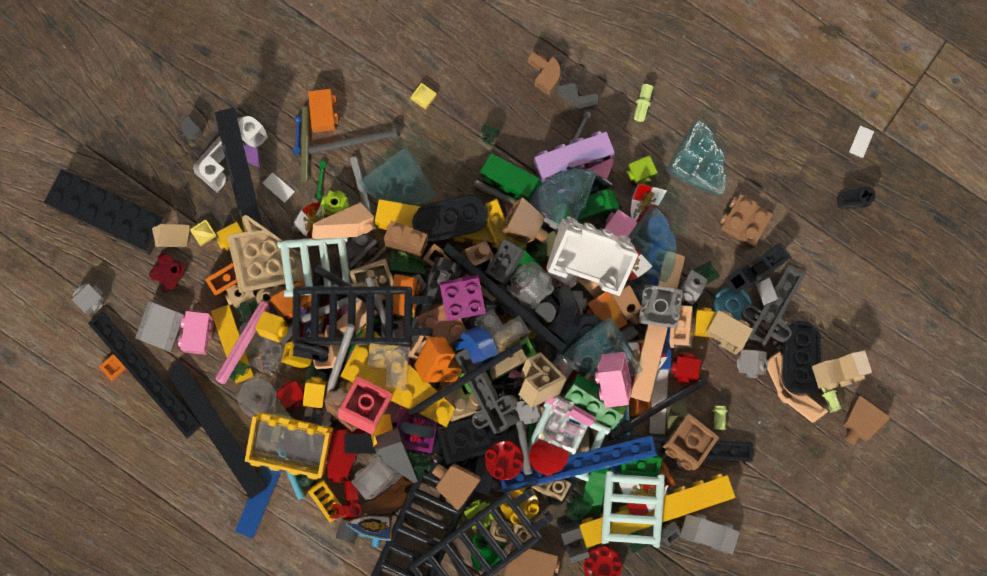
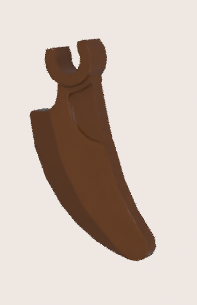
M400 475V478L382 495L361 506L362 512L371 515H385L398 510L403 506L407 497L405 488L407 485L413 484V482L405 481L404 476Z

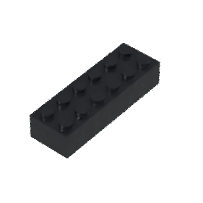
M63 169L60 170L43 202L49 208L148 255L151 254L155 247L152 228L167 223L164 217Z

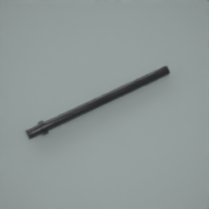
M517 342L509 348L508 346L505 347L503 352L407 410L408 413L413 417L506 358H512L514 353L522 349L521 344Z

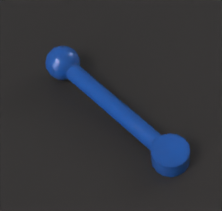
M298 115L295 117L297 122L296 143L293 148L295 154L301 153L299 138L302 117Z

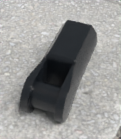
M295 342L293 356L312 359L318 362L328 361L329 348L327 346Z

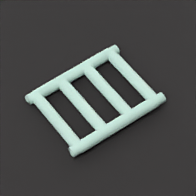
M348 237L308 238L277 242L278 248H281L286 290H284V297H293L294 286L289 248L300 247L305 286H313L308 246L319 245L322 267L330 272L327 244L338 243L343 280L354 286L350 279L345 243ZM323 277L324 286H337L332 285L331 281Z
M545 401L543 405L545 408L540 421H538L528 444L529 454L533 444L540 439L551 411L563 415L553 436L560 440L569 419L580 423L568 451L569 456L576 454L588 426ZM594 421L590 428L597 430L598 434L591 450L600 448L605 435H608L611 431V428ZM585 473L575 477L588 482L590 475Z
M606 471L602 543L606 544L609 541L653 544V547L659 548L665 475L649 477L613 474L614 472ZM613 482L656 485V497L612 494ZM612 502L655 505L654 517L612 514ZM610 522L653 524V536L610 533Z

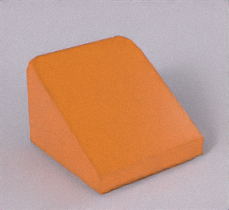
M630 397V417H636L651 408V398L649 402Z

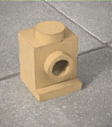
M238 284L226 289L228 294L225 295L228 304H233L236 309L256 299L253 290L242 292V295L239 297L235 296V293L239 291Z

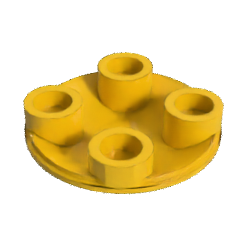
M521 489V490H517V491H513V492H509V493L511 494V496H512L513 498H515L517 495H519V494H520L521 492H523L525 489ZM534 493L532 497L519 505L529 520L539 511L537 494ZM507 502L501 505L502 514L506 519L514 524L522 523Z

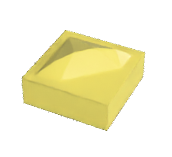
M421 83L410 98L426 110L437 96V93Z
M206 219L190 229L200 246L216 237L215 232Z

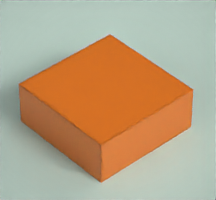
M114 354L99 366L112 382L127 370Z

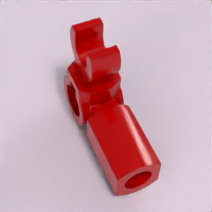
M358 481L345 482V497L348 504H344L342 507L339 504L330 505L329 508H335L337 511L336 515L329 516L330 519H337L340 516L354 519L361 515L362 509L357 503L359 501Z

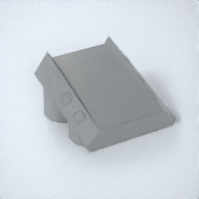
M645 285L639 323L677 328L683 290Z
M148 301L135 339L171 352L176 342L177 333L181 329V319L184 315Z

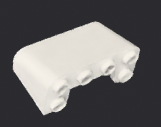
M250 116L237 118L242 140L249 146L259 147L268 138L263 125L255 118ZM220 136L200 156L193 167L195 174L217 193L226 183V177L222 172L224 168L219 165L225 158Z
M571 217L563 218L546 267L548 272L564 278L567 277L568 272L597 282L603 291L620 296L638 256L634 245L630 242L631 239L620 235V237L615 236L606 229L600 231L589 223L584 225L577 223L578 221Z

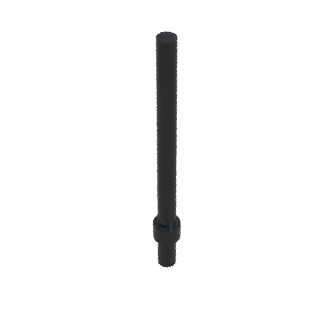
M700 378L635 418L622 422L618 428L608 433L610 439L613 440L623 433H629L636 425L707 384L705 378Z

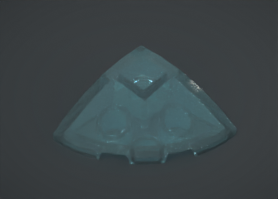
M697 120L680 144L666 171L695 188L720 197L723 194L727 177L724 174L723 167L725 157L722 148H718L713 140L714 134L705 124Z
M404 147L358 181L359 185L374 198L391 202L417 205L437 196L427 176L407 147Z
M578 168L557 172L537 188L530 204L542 215L559 224L563 218L566 219L567 217L577 220L580 209L585 208L597 172Z
M651 205L631 232L629 239L652 265L653 268L647 274L667 283L675 265L676 240L667 219L657 208Z
M610 317L590 330L561 355V358L570 367L578 372L582 370L589 373L593 378H596L595 373L598 371V362H600L602 354L625 352L630 377L643 371L631 347Z

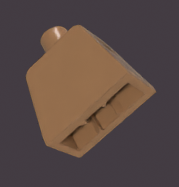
M523 197L513 203L499 231L526 244L535 238L543 242L548 236V232L541 228L544 216Z
M486 241L469 247L460 253L475 267L481 266L482 269L487 267L489 261L494 258V254ZM462 270L461 275L458 278L463 277L467 273L464 270Z
M625 283L620 296L608 292L626 320L629 319L632 325L638 324L640 318L638 313L641 310V305L631 286Z
M858 396L854 400L843 424L850 430L844 439L852 445H855L859 437L867 441L890 419V416L862 396Z
M438 464L432 472L441 480L436 489L457 510L462 507L482 479V477L457 464H453L448 470Z

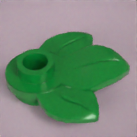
M481 533L473 537L472 542L491 567L500 561V558ZM479 540L484 543L483 547L478 545ZM496 540L502 549L506 547L504 542ZM471 554L473 565L476 569L480 570L482 567Z

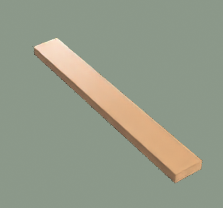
M668 251L665 253L657 286L678 288L685 256ZM647 325L630 397L646 402L650 401L668 327Z

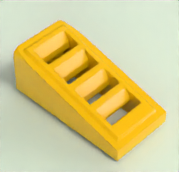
M321 479L309 487L307 491L331 523L335 519H330L328 512L333 508H329V506L324 508L323 506L332 499L334 501L332 504H339L341 507L342 505L326 482ZM323 486L325 489L315 496L314 492ZM326 493H328L329 496L326 497L324 500H322L321 502L318 500Z

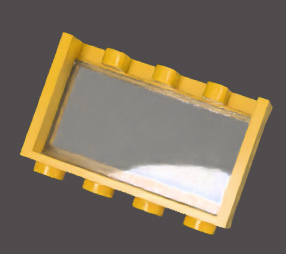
M257 411L252 417L245 462H250V465L256 467L268 466L269 469L274 471L286 470L292 475L304 474L310 479L322 478L325 474L333 428Z

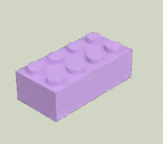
M601 131L591 134L590 138H578L573 141V144L567 146L561 144L555 147L553 151L548 152L545 150L539 152L534 157V168L543 184L541 187L570 177L566 169L567 167L586 170L610 158L613 159L615 152L607 132L601 133Z

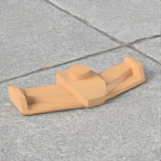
M780 351L767 360V370L778 391L777 395L783 403H788L812 423L828 412L807 395H795L785 388L781 379L782 356Z

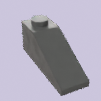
M395 429L375 436L377 444L374 447L377 456H382L385 464L413 483L418 482L415 469L399 430Z

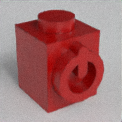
M678 354L676 361H672L671 373H674V378H677L678 382L689 383L690 380L697 381L701 360L697 359V356L693 354Z

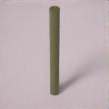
M302 107L301 182H308L309 107Z

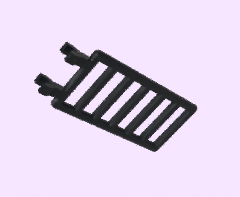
M296 286L293 288V344L301 342L311 345H341L343 337H337L338 294H348V324L354 325L355 328L356 294H367L366 337H355L354 329L349 345L408 346L412 342V336H433V328H412V304L433 305V296H412V288L409 286ZM301 294H311L310 337H300ZM319 294H330L329 337H318ZM375 294H386L385 338L374 337ZM394 294H404V338H393Z
M436 454L429 472L424 469L418 471L416 475L418 482L412 484L393 525L391 541H386L371 576H379L382 568L399 576H415L413 573L386 561L391 550L412 560L420 556V554L394 543L399 532L431 547L439 542L404 526L403 522L407 514L445 531L444 537L457 529L472 493L462 507L457 510L452 504L419 489L423 479L437 485L441 481L432 472L438 464H442L443 456ZM415 496L453 513L454 517L450 525L412 508L411 505ZM444 549L437 552L435 556L440 564L446 553ZM428 560L422 563V565L430 568L427 576L436 575L437 572Z
M530 486L515 498L508 492L504 493L409 563V569L415 576H424L418 566L428 560L439 576H449L434 556L441 549H444L464 576H473L450 545L452 541L459 537L485 571L479 576H493L542 539L538 530L552 522L554 517L548 511L532 524L519 506L534 495L535 492ZM505 502H507L532 535L524 543L521 542L497 510ZM489 514L493 516L516 547L508 555L481 521ZM474 525L500 558V561L492 567L465 533Z

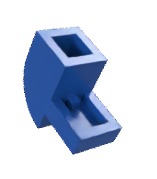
M479 326L461 333V336H459L460 340L453 343L455 350L467 348L472 363L484 361L498 354L490 334Z

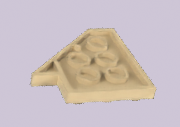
M243 216L242 221L245 232L227 236L239 292L285 284L281 248L279 249L277 246V242L282 240L249 216ZM289 248L293 283L299 282L304 279L301 253L294 248Z

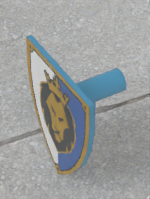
M364 515L346 523L352 530L359 533V536L372 538L371 545L373 547H378L380 540L391 541V515Z

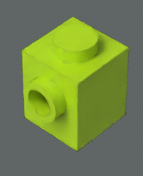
M650 156L629 164L628 171H626L630 182L633 181L635 185H638V183L645 185L650 183L651 179L655 178L658 173Z

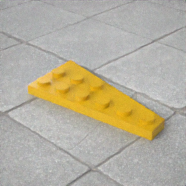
M366 326L360 337H366ZM374 331V337H380V336ZM356 345L341 374L342 378L354 383L358 376L392 393L391 401L407 409H411L437 392L428 382H423L417 371L389 345ZM443 397L418 414L447 427L455 412V408Z

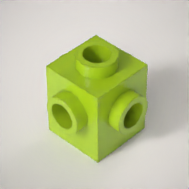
M329 190L328 195L325 194L323 196L321 205H323L322 209L326 216L329 217L349 208L350 204H348L345 193L335 190V192ZM333 200L338 202L337 205H332Z
M481 499L470 503L471 507L464 511L467 519L472 518L478 511L491 504V502L487 503L486 500L481 501ZM489 514L481 521L487 527L492 524L491 520L494 518Z

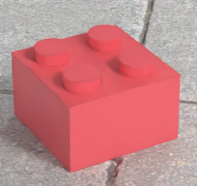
M357 376L339 409L338 418L373 435L391 402L393 394Z

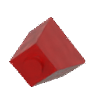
M348 429L332 432L327 457L328 478L333 479L334 483L345 482L344 478L350 477L358 454H344V434H366V431L355 429L352 432Z

